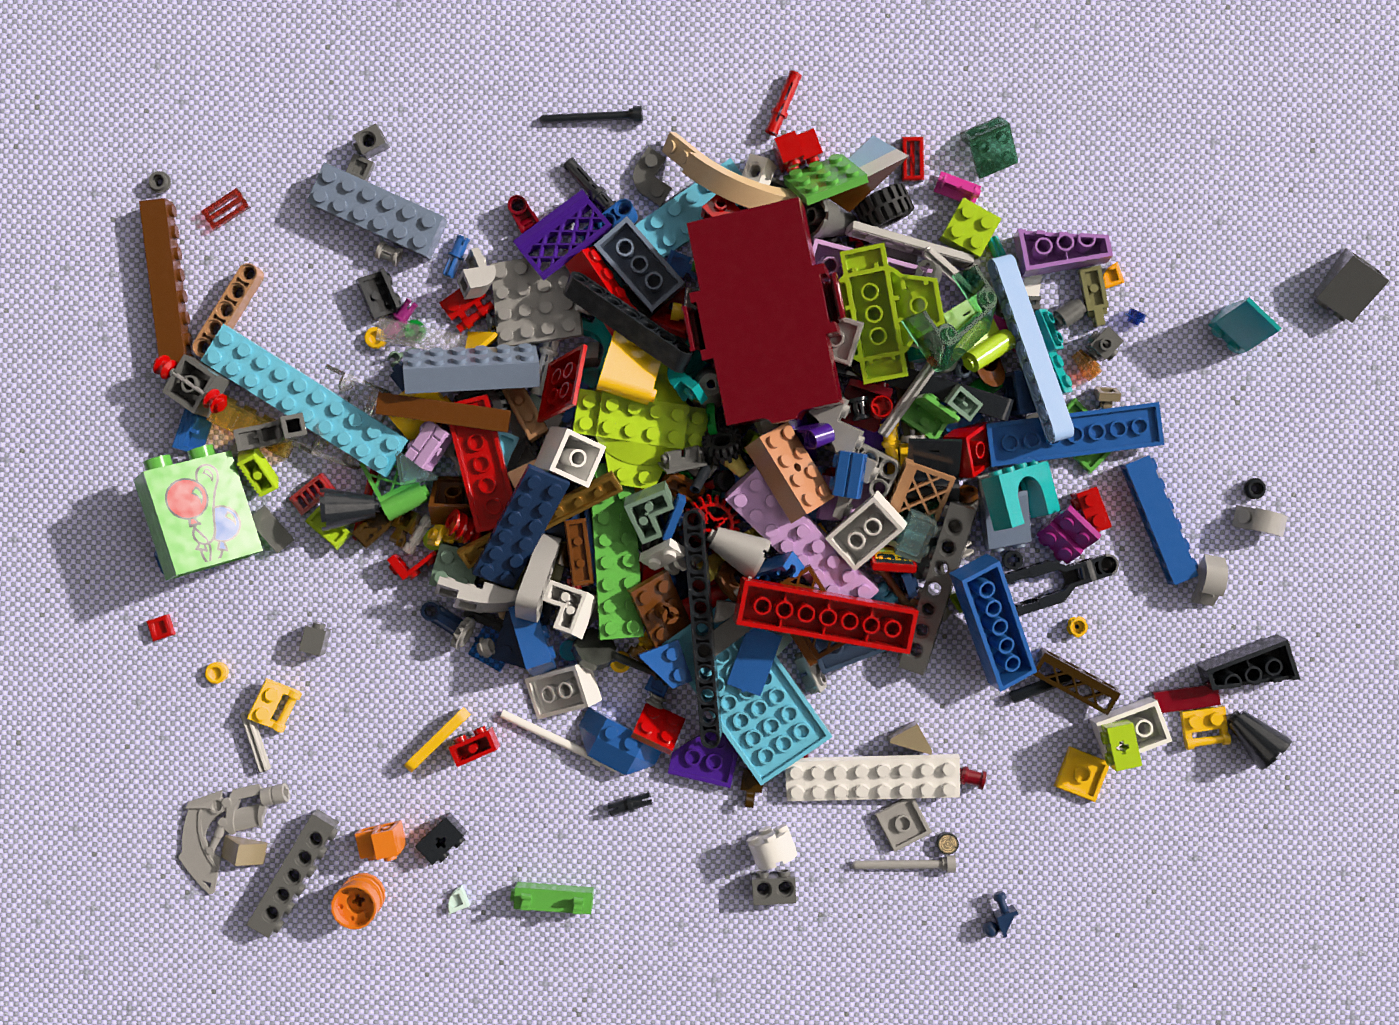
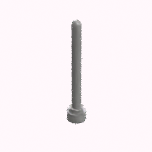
M946 855L941 860L853 861L852 868L942 869L946 873H956L955 855Z

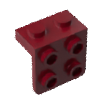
M849 378L844 396L847 400L868 396L866 402L868 412L871 414L869 409L873 399L880 395L890 398L893 389L888 388L889 384L879 381L864 384L861 380ZM848 403L851 413L847 414L846 418H841L840 421L871 432L878 431L881 420L873 416L866 420L853 422L852 405Z

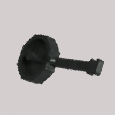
M594 627L586 629L583 638L576 637L573 642L571 652L579 665L593 671L609 667L612 662L617 661L653 676L655 680H660L664 686L667 685L647 665L616 652L617 647L612 639L600 640L599 629Z

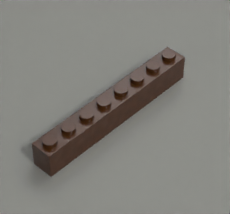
M166 198L139 201L158 357L168 355L171 360L179 363L184 354L194 357L191 352L193 338L188 328L190 315L186 311L185 304L188 301V297L183 288L185 274L180 264L182 251L178 247L177 240L180 234L175 224L177 210L173 202Z

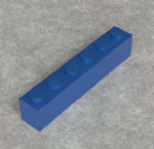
M1143 455L1119 465L1167 584L1177 585L1199 576L1197 572L1198 564L1193 557L1191 558L1189 542L1185 537L1183 538L1180 531L1182 529L1181 522L1174 516L1172 511L1174 505L1165 494L1166 486L1162 478L1158 477L1156 472L1158 467L1154 458H1151L1150 455Z

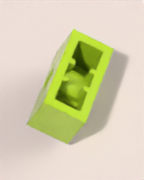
M1126 719L1101 725L1102 732H1100L1102 744L1106 745L1107 753L1104 754L1106 764L1116 772L1142 766L1133 722ZM1119 742H1122L1123 745H1120V750H1118L1116 747L1119 746Z

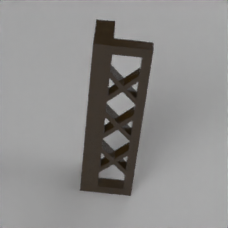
M1041 647L1038 652L1039 660L1035 665L1037 672L1032 675L1108 716L1121 695L1118 688ZM1046 662L1052 665L1054 673L1043 675L1038 671L1043 663ZM1068 674L1071 676L1073 683L1062 685L1059 683L1058 676ZM1085 684L1090 686L1092 694L1082 696L1078 693L1077 686ZM1107 695L1111 699L1104 708L1098 705L1096 697Z

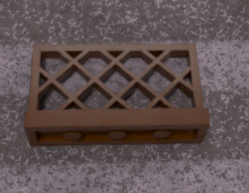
M811 564L805 566L804 570H801L797 577L790 578L788 576L778 582L827 592ZM808 571L813 577L811 586L799 583L801 575ZM790 634L810 667L818 663V659L846 644L827 640V648L818 652L815 647L816 638H813V641H811L809 637Z

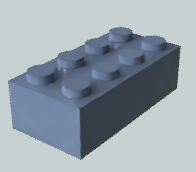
M627 216L594 244L595 249L601 254L603 259L652 315L685 287V282Z

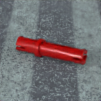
M793 70L789 71L776 106L771 110L772 115L765 129V132L771 136H778L783 120L787 119V110L802 78L800 73ZM789 86H791V89H790V91H789V94H788L786 100H784V98H785V96H786V93H787V91H788V88H789ZM782 107V111L779 115L778 120L776 121V117L779 113L780 108Z

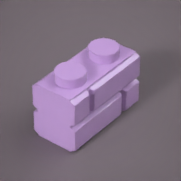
M426 421L420 426V433L416 439H413L408 444L405 456L420 468L432 472L453 439L451 432L443 425Z

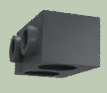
M781 869L777 873L760 870L756 871V874H751L753 906L797 903L794 872H790L788 869ZM782 882H788L790 887L782 890L779 888V885ZM760 883H766L769 887L765 891H760L757 889V886Z

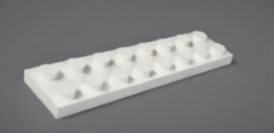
M959 754L801 758L786 768L787 801L960 797Z

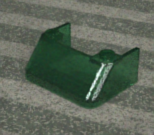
M977 264L952 275L975 311L957 329L949 323L942 324L937 328L926 310L901 320L932 369L937 372L949 369L991 329L997 296Z

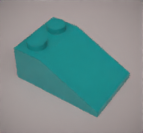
M1250 297L1225 306L1208 324L1212 334L1217 338H1222L1227 343V348L1233 353L1238 354L1251 350L1282 329Z

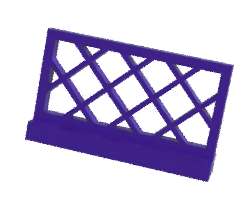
M580 190L513 240V243L544 281L564 266L577 253L588 248L613 229V226L591 202L587 194ZM592 209L591 217H582V215ZM575 223L573 230H564L570 224ZM580 223H589L588 230H579ZM594 223L605 224L599 230H593ZM554 236H557L556 243H547ZM572 236L570 243H561L562 237ZM577 236H586L583 242L575 243ZM537 249H540L538 256H529ZM545 249H554L553 256H544ZM559 249H568L567 254L558 256ZM542 262H551L550 266L542 272Z

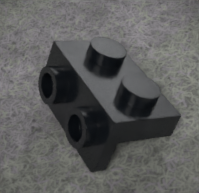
M384 268L379 269L377 273L357 278V286L372 321L392 315L394 312L397 313L401 308V299L398 293L394 292L392 278L389 273H386Z

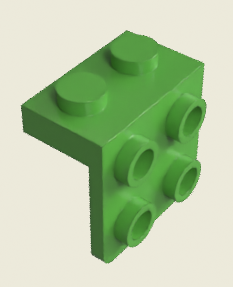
M924 393L915 398L900 420L921 435H924L927 439H939L946 426L957 423L960 417L956 415L957 411L952 407L939 403L938 397L931 393Z

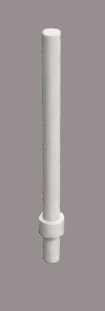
M503 710L500 718L592 761V764L598 767L603 766L613 772H617L587 756L585 748Z

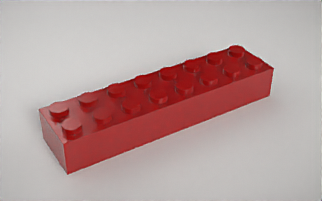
M741 577L733 621L736 625L910 654L919 611L911 606Z

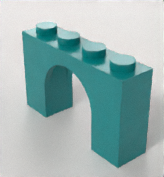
M1032 460L1033 462L1016 464L988 473L989 477L981 479L994 531L1025 524L1018 498L1019 485L1022 490H1027L1031 518L1061 511L1048 460L1043 462Z

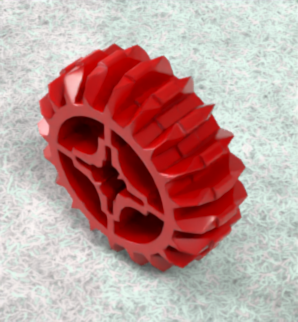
M706 494V501L699 496L697 497L698 505L694 501L690 502L693 507L699 508L704 512L706 523L709 520L708 517L715 521V524H713L714 530L727 520L726 529L739 532L740 528L734 526V524L740 523V519L733 518L737 516L738 512L736 510L731 511L733 507L730 504L726 505L727 501L725 498H722L719 502V495L715 494L712 501L711 496ZM707 507H719L725 514L712 516ZM695 513L689 514V521L694 524L697 516ZM706 526V532H710L711 528ZM693 535L690 537L691 543H695L694 546L701 545V539L698 536Z

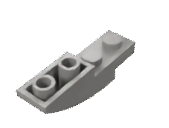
M439 576L434 593L454 599V608L473 612L494 613L509 611V607L515 606L519 590L500 587L496 583L484 582L482 589L473 584H464L450 577Z

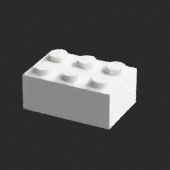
M877 490L833 528L825 539L851 568L856 571L905 529L907 522Z
M1151 697L1112 710L1108 716L1102 714L1089 719L1104 760V754L1107 753L1106 745L1102 744L1100 732H1102L1101 725L1126 719L1133 722L1140 753L1172 742L1159 703ZM1119 742V746L1116 747L1118 750H1120V745H1123L1122 742Z

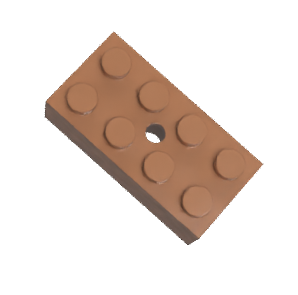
M789 422L762 435L745 447L791 524L835 497L832 495L827 483Z

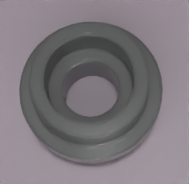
M156 171L149 177V186L157 193H165L171 186V179L165 172ZM160 179H163L164 181L162 186H158V181Z

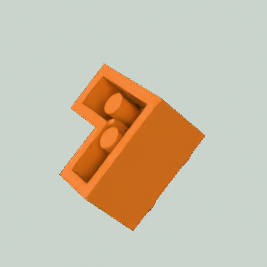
M401 820L362 828L355 833L360 859L367 858L368 861L375 859H384V861L394 860L407 845Z

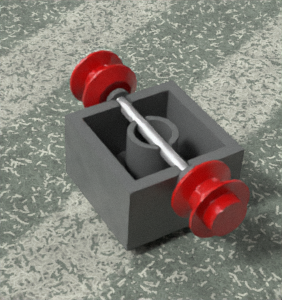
M185 354L179 363L171 360L168 355L155 359L153 372L160 375L162 379H169L162 392L193 414L208 418L211 413L215 414L226 408L227 396L223 393L231 380L204 364L201 360Z

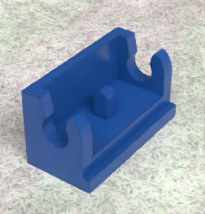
M185 408L172 447L187 452L206 445L215 414L211 413L208 418L193 414Z
M790 551L765 559L753 579H758L763 575L764 581H771L772 579L789 574L790 578H795L801 570H804L805 566L794 551Z

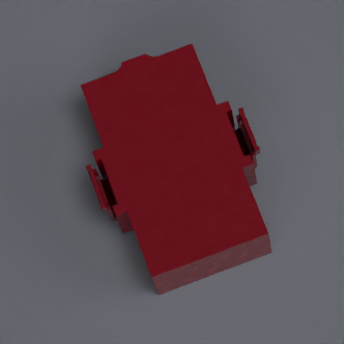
M796 197L687 223L700 291L689 293L691 304L697 306L698 310L692 307L688 308L687 306H681L684 312L690 351H700L702 361L715 364L726 425L740 426L769 420L772 424H784L788 421L802 420L803 416L809 411L842 405L843 399L831 338L841 336L838 323L843 322V318H846L840 283L836 272L829 276V271L825 264H816L805 207L800 198Z

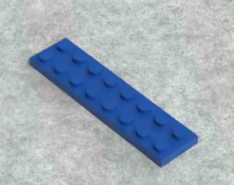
M1159 402L1069 413L1074 427V435L1054 443H1050L1047 440L1039 417L986 424L990 467L1033 462L1032 460L1043 461L1165 445Z

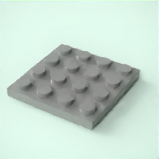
M568 251L559 252L558 256H564ZM553 253L545 254L544 256H553ZM525 258L490 264L495 265L496 275L492 286L495 314H497L498 327H496L497 334L499 335L497 336L498 345L519 346L523 343L532 345L584 336L582 312H577L575 310L576 304L563 294L570 275L565 265L543 281ZM542 262L541 271L543 272L547 269L551 262Z

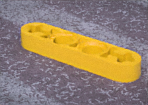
M463 707L403 766L412 773L471 714Z

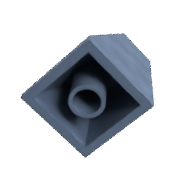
M1018 490L1019 503L1025 524L999 531H994L986 498H978L980 508L978 516L985 549H991V552L995 553L1004 551L1006 546L1012 545L1013 549L1026 547L1025 543L1032 542L1027 490Z

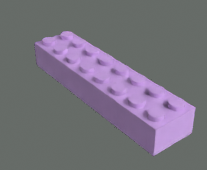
M756 465L725 493V500L763 538L770 540L771 545L780 554L794 551L804 566L811 564L827 592L871 599L879 591L877 583L861 567L856 571L851 568L825 539L828 534L807 514L791 524ZM808 571L802 576L812 584L813 577Z

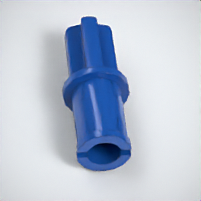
M457 234L451 252H448L449 257L442 272L448 278L455 277L460 262L464 261L463 255L470 239H464L462 235Z

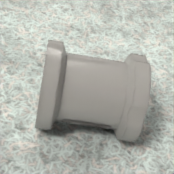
M383 240L380 241L375 252L376 259L382 258L392 262L393 266L399 264L403 255L402 248L387 245Z

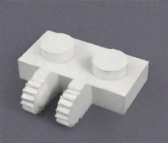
M671 538L640 553L639 561L653 570L664 566L671 575L678 574L680 570H687L686 558H684L685 547Z

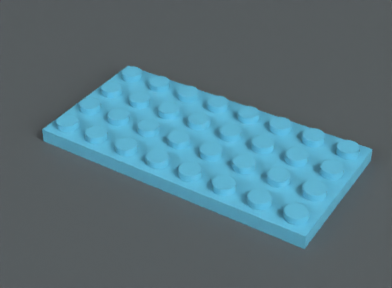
M716 607L713 608V622H714V615H715V608H716ZM724 621L714 622V629ZM689 624L672 638L662 643V645L675 639L679 640L693 680L689 684L697 694L691 624ZM705 624L697 625L701 633L708 632V627ZM743 635L716 656L722 731L759 784L763 785L832 738V734L777 656L774 658L761 696L747 691L742 692L741 689L727 684L744 637ZM701 668V673L703 675H712V672L709 668ZM710 689L702 691L706 697L714 696ZM709 711L712 717L715 718V714L712 711Z

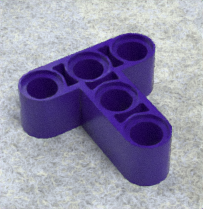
M806 414L802 420L788 421L813 462L817 460L816 448L835 440V433L830 424L808 423Z

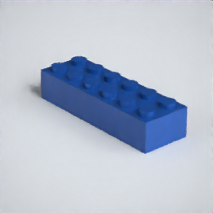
M986 553L950 572V578L987 682L1001 692L1036 673L1037 670L1000 561Z

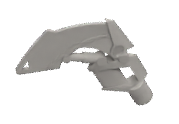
M286 783L265 788L259 784L233 789L230 796L226 798L222 797L223 790L188 802L185 808L188 809L183 827L182 852L179 855V860L208 894H213L216 890L221 857L216 855L215 851L225 831L233 835L236 834V831L258 826L262 828L269 806L289 802L290 791ZM259 795L260 804L239 808L242 798ZM226 812V815L218 820L214 836L209 844L206 833L210 824L218 815ZM205 882L211 883V887H209Z

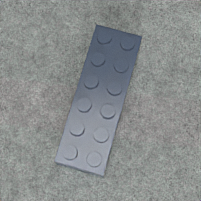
M325 162L306 201L318 210L431 260L448 222L444 216Z
M523 343L519 346L501 344L497 347L480 345L475 348L458 346L444 350L436 347L423 351L420 349L403 351L405 394L540 387L536 345Z

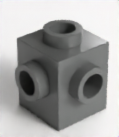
M1107 326L1100 332L1096 330L1087 339L1089 343L1085 348L1088 350L1087 354L1093 360L1101 362L1107 359L1110 361L1118 353L1116 349L1124 340Z

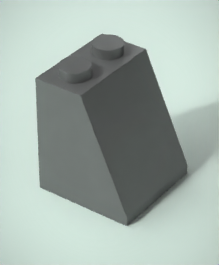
M1345 248L1313 294L1317 298L1315 302L1324 309L1330 307L1335 311L1333 315L1343 322L1347 319L1353 323L1389 280L1381 271L1348 248Z

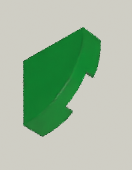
M709 403L706 405V414L708 416L707 428L708 433L713 435L717 434L718 418L715 403Z

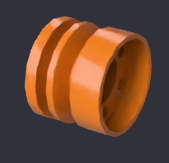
M357 873L350 876L332 899L331 912L335 920L341 926L348 929L366 927L375 918L384 904L385 889L382 882L376 876L369 873Z

